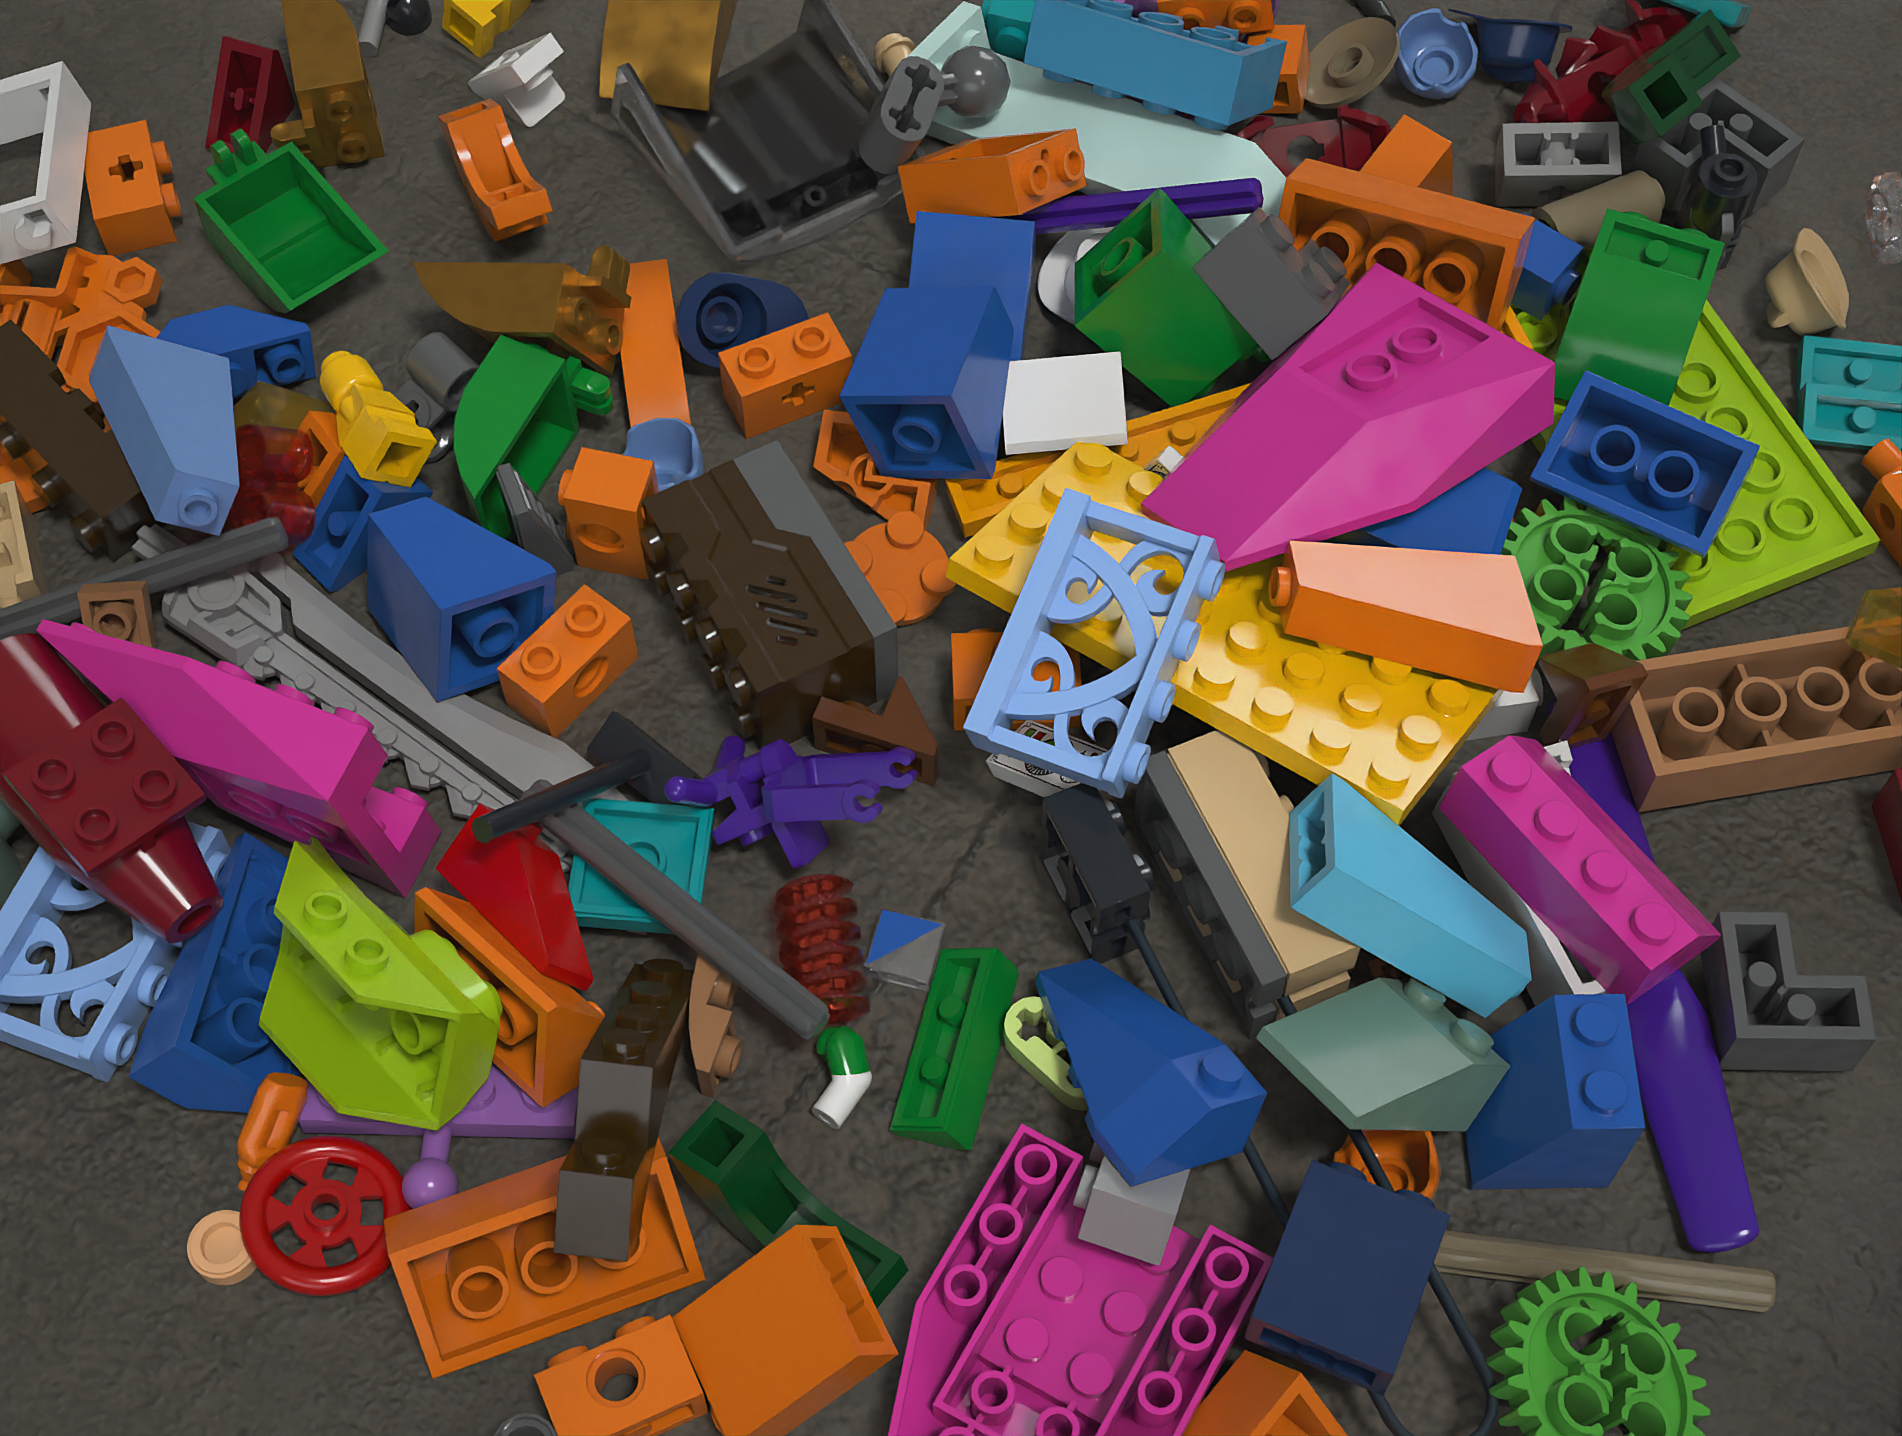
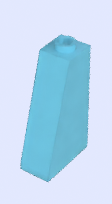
M1332 773L1289 813L1290 908L1484 1018L1489 1016L1508 999L1517 997L1526 985L1532 981L1526 931L1343 779Z

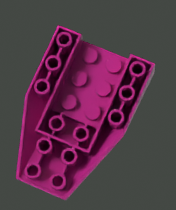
M1375 263L1339 298L1327 316L1288 347L1236 398L1142 501V514L1152 521L1200 537L1205 535L1214 538L1220 562L1225 564L1226 572L1285 553L1289 540L1320 542L1416 511L1553 424L1555 362L1384 266Z
M42 619L36 631L54 648L77 676L108 706L123 698L203 790L206 797L217 807L294 844L295 840L309 845L312 835L319 840L323 848L339 867L406 899L442 831L427 811L429 806L427 801L417 794L401 787H394L392 792L388 793L372 786L388 755L373 735L374 726L371 722L345 708L337 707L333 714L314 707V702L308 696L284 684H277L274 691L255 684V679L249 673L229 662L218 661L216 666L212 667L186 656L102 635L80 623L73 622L71 626Z
M1021 1123L916 1301L888 1436H1183L1256 1304L1274 1258L1211 1224L1202 1240L1173 1226L1160 1266L1079 1239L1078 1235L1086 1210L1073 1206L1082 1178L1084 1156Z

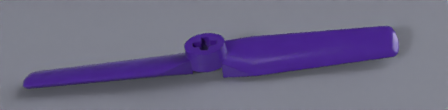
M1557 698L1547 703L1548 716L1553 711V705ZM1611 732L1604 740L1571 748L1570 752L1573 759L1569 766L1571 777L1655 864ZM1678 969L1627 1006L1640 1096L1689 1246L1693 1250L1715 1253L1729 1251L1752 1242L1759 1234V1226L1709 1018L1684 975Z

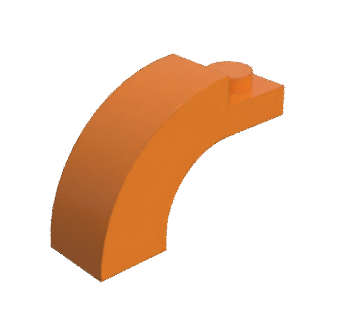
M490 98L437 116L470 200L494 242L548 224L546 213L552 212L553 209L547 191L527 171L509 131L501 105Z

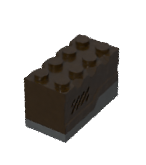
M778 440L714 467L708 473L699 477L685 480L642 500L646 526L639 528V534L651 558L650 561L645 563L649 579L659 596L669 593L672 600H676L679 605L672 609L675 622L686 642L690 643L697 640L698 644L703 646L707 652L700 656V660L713 688L719 690L725 687L726 691L732 694L735 702L729 704V710L743 738L746 739L753 735L760 748L778 739L791 744L814 733L812 717L821 697L840 703L846 700L855 701L868 707L891 696L899 678L897 626Z

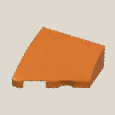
M824 409L813 464L815 471L887 520L894 513L902 510L916 513L923 521L924 530L927 531L940 479L881 476L849 413Z

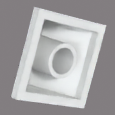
M1121 352L1010 361L1003 407L1006 455L1067 450L1077 441L1098 443L1104 446L1128 444Z

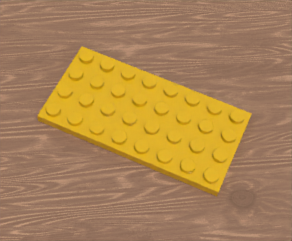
M1077 441L949 558L946 578L1012 614L1065 488L1090 495L1092 501L1149 519L1142 514L1141 503L1163 478L1110 451L1104 445ZM1097 531L1093 532L1090 539L1118 563L1136 546V544ZM1285 553L1226 571L1216 598L1213 602L1204 600L1195 621L1201 624V631L1192 657L1188 662L1179 660L1170 682L1176 685L1172 704L1318 786L1333 773L1348 783L1399 826L1503 694L1504 690L1284 633L1279 607L1272 606L1269 600V581L1272 569L1275 566H1282ZM1157 555L1140 563L1130 575V578L1136 585L1139 578L1145 573L1152 570H1165L1166 575L1157 580L1154 589L1161 595H1169L1181 584L1184 571L1181 564L1175 558L1168 555ZM1098 579L1096 587L1088 594V586L1085 583L1075 582L1070 586L1067 598L1075 604L1085 603L1104 584ZM1115 598L1096 616L1078 623H1055L1050 633V636L1112 671L1122 667L1136 656L1131 627ZM1151 615L1157 637L1159 638L1167 616L1157 617Z

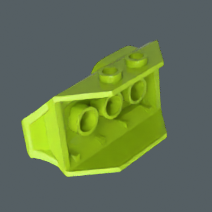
M311 835L309 845L294 840L274 906V915L283 923L279 954L260 1014L259 1026L337 1113L438 1131L463 1110L478 1089L488 1080L500 1027V1017L503 1012L501 998L495 987L488 981L482 980L458 955L455 947L448 939L440 937L434 931L427 929L412 935L408 934L397 922L364 895L334 862L316 837Z

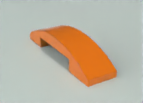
M667 259L629 263L630 274L626 293L632 298L630 309L625 308L622 322L623 343L620 354L630 425L633 427L655 418H679L691 425Z

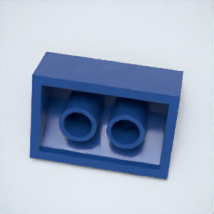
M1585 370L1530 476V481L1704 558L1725 523L1752 469L1760 445Z

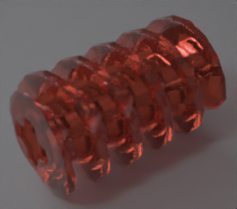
M816 874L802 876L788 882L777 891L773 898L774 914L778 917L775 923L777 938L781 941L778 947L779 959L784 965L783 970L827 1005L830 1014L827 1024L855 1021L865 1017L871 1011L869 999L864 996L855 995L867 987V976L860 971L854 970L864 963L863 950L856 946H851L861 938L860 926L854 922H849L858 914L857 902L851 898L843 897L851 892L854 884L849 879L841 876Z

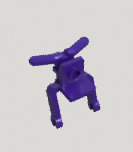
M731 735L724 738L721 742L712 772L701 780L681 776L672 777L665 783L664 793L671 802L708 807L731 796L737 809L712 832L717 845L738 837L742 846L775 832L791 866L797 869L807 865L830 843L821 820L851 819L858 823H867L874 820L882 812V805L880 803H873L869 807H864L859 803L858 796L862 795L872 799L880 792L881 786L903 789L911 785L918 777L917 771L910 769L906 773H899L896 771L894 763L899 762L907 766L915 760L916 755L908 748L896 747L886 752L819 754L802 757L801 755L797 756L787 742L778 739L761 747L760 752L744 757L746 750L744 741L738 736Z

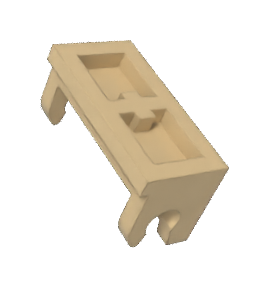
M15 481L0 484V609L49 593L35 520Z

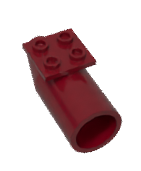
M25 633L0 640V799L61 870L168 943H178L192 937L214 919L223 905V897L184 817V814L206 801V794L123 698L104 708L42 636Z

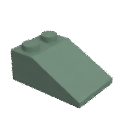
M1378 977L1263 1026L1256 1037L1349 1129L1466 1132L1510 1068V1065L1491 1049L1494 1041L1487 1032L1470 1021L1458 1019L1443 1005L1446 1001L1444 994L1414 977H1411L1409 980Z

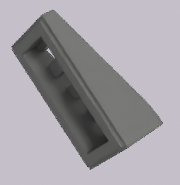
M510 463L497 466L496 476L514 544L551 564L557 572L556 576L573 570L575 567L574 558L559 521Z

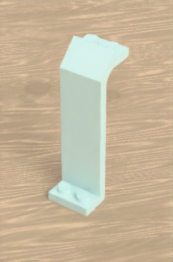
M963 1L907 57L919 56L927 59L941 71L947 58L965 46H979L990 49L981 7ZM998 53L996 54L1006 63L1011 80L1006 101L1001 108L985 118H967L957 115L948 105L937 107L927 132L929 136L951 144H957L967 139L1076 128L1079 147L1085 161L1084 173L1087 186L1078 189V191L1088 195L1256 178L1261 182L1264 197L1261 209L1267 216L1272 214L1278 217L1286 177L1255 142L1220 130L1201 127L1195 124L1194 121L1174 114L1152 112L1145 109L1142 103L1128 98L1117 99L1098 95L1092 91L1093 86L1076 80L1074 83H1061L1046 79L1042 76L1043 69ZM1250 214L1190 219L1189 221L1207 243L1213 247Z

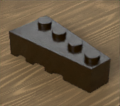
M9 320L0 326V450L12 462L21 457L34 472L29 479L41 497L51 507L60 502L73 516L74 519L69 521V525L82 544L91 552L100 547L114 563L132 550L131 547L139 540L136 533L141 527L146 525L151 528L154 524H157L163 528L168 523L155 520L113 430L111 429L107 433L103 431L105 424L97 412L94 403L79 388H73L66 393L61 388L66 384V380L58 366L12 320Z

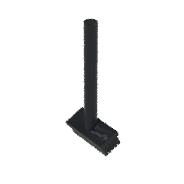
M612 711L587 748L604 764L475 818L472 823V831L478 841L488 843L625 782H628L652 803L684 806V804L674 803L667 799L664 793L665 783L675 776L700 780L703 778L695 771H692L690 767L685 766V763L680 761L671 752H668L665 747H662L660 743H657L655 739L651 738L650 735L645 733L636 724H633L634 722L630 719L624 718L618 712Z

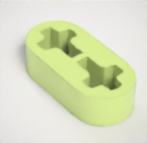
M1035 996L1022 998L1014 1003L1006 1013L1003 1038L1007 1051L1013 1059L1061 1103L1071 1109L1088 1110L1089 1108L1082 1089L1073 1088V1085L1070 1084L1069 1064L1063 1060L1066 1058L1071 1063L1065 1043L1055 1038L1041 998ZM1025 1021L1033 1027L1041 1021L1046 1023L1045 1038L1053 1048L1051 1049L1037 1036H1033L1027 1041L1021 1039L1022 1022Z

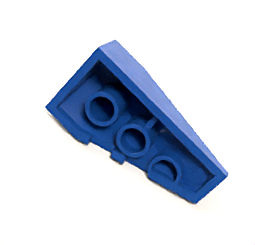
M247 832L237 837L215 882L223 897V905L207 926L187 939L146 1022L128 1076L187 1109L248 1113L257 1087L267 1074L278 1072L296 1076L300 1075V1070L259 1026L260 1014L280 949L283 923L274 915V906L289 858Z
M1092 958L1037 973L1035 984L1054 1036L1065 1043L1071 1060L1068 1074L1073 1088L1082 1089L1089 1108L1085 1120L1091 1137L1131 1187L1242 1153L1265 1100L1267 1091L1225 1043Z

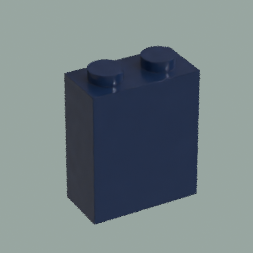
M1311 1160L1252 1313L1244 1339L1383 1396L1396 1371L1451 1215L1437 1210L1435 1204L1429 1198L1417 1192L1405 1189L1392 1192L1367 1182V1178L1362 1172L1347 1164L1329 1162L1325 1165Z

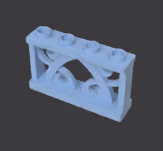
M1065 488L963 726L974 747L998 756L999 753L1106 791L1108 794L1122 799L1128 783L1138 784L1146 770L1151 747L1145 744L1154 720L1161 723L1164 722L1171 709L1176 685L1170 682L1179 660L1188 662L1194 653L1201 631V624L1195 621L1204 600L1213 602L1222 585L1225 564L1220 562L1216 540L1205 535L1200 537L1092 501L1090 495ZM1097 531L1136 544V546L1118 563L1090 539L1093 532ZM1157 555H1168L1175 558L1181 564L1184 571L1181 584L1169 595H1161L1154 589L1157 580L1166 575L1165 570H1152L1145 573L1139 578L1136 585L1130 578V575L1140 563ZM1098 579L1104 584L1085 603L1075 604L1067 598L1069 588L1075 582L1085 583L1088 586V594L1094 590ZM1115 598L1131 627L1136 656L1112 673L1096 681L1075 687V671L1072 661L1061 643L1050 636L1055 623L1072 624L1088 620L1103 611ZM1151 615L1157 617L1167 616L1159 638L1157 637ZM1052 661L1058 664L1061 678L1059 691L1052 692V675L1048 680L1042 682L1033 679V673L1039 663ZM1137 690L1128 710L1119 700ZM1082 714L1083 728L1086 734L1094 741V729L1098 723L1112 721L1118 728L1115 744L1110 750L1098 756L1090 757L1080 754L1073 748L1069 739L1070 717ZM1013 720H1054L1055 746L1011 731L1010 727Z
M187 821L216 882L231 848L222 830L211 826L203 827ZM39 846L0 910V1041L91 1074L98 1080L108 1082L117 1066L124 1065L132 1056L138 1041V1029L151 1006H155L187 939L178 943H168L131 917L133 941L104 958L71 969V947L57 926L60 918L65 911L85 910L99 905L106 900L91 889L79 891L78 888L81 883L57 867ZM44 946H50L55 949V962L53 971L50 974H47L50 965L47 959L40 964L34 965ZM71 999V1010L83 1024V1015L89 1006L100 1004L104 1005L87 1035L70 1037L63 1034L58 1025L57 1019L61 1001ZM10 1003H42L40 1026L5 1014Z

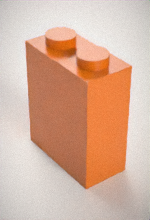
M793 1226L672 1317L693 1370L696 1371L711 1404L713 1422L724 1436H785L899 1354L837 1226Z

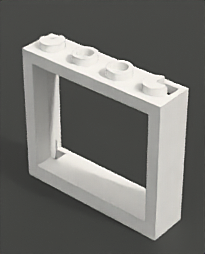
M63 61L0 80V145L43 132L36 195L0 206V264L76 242L91 102ZM49 87V93L47 94L44 88ZM40 209L45 213V215L32 218L29 214Z

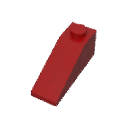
M479 803L435 869L542 975L587 991L594 981L559 855L539 837L543 827L536 821L491 842L481 843L473 834L472 823L475 818L495 809Z

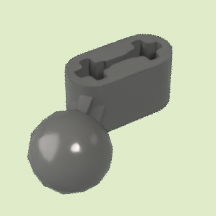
M965 46L954 52L944 62L941 71L929 60L919 56H909L902 59L874 101L859 139L858 149L862 159L875 171L883 174H894L899 171L898 166L908 161L929 131L937 107L948 105L957 115L967 118H985L1000 109L1006 101L1011 83L1006 63L993 50L979 46ZM906 107V112L896 125L897 118Z

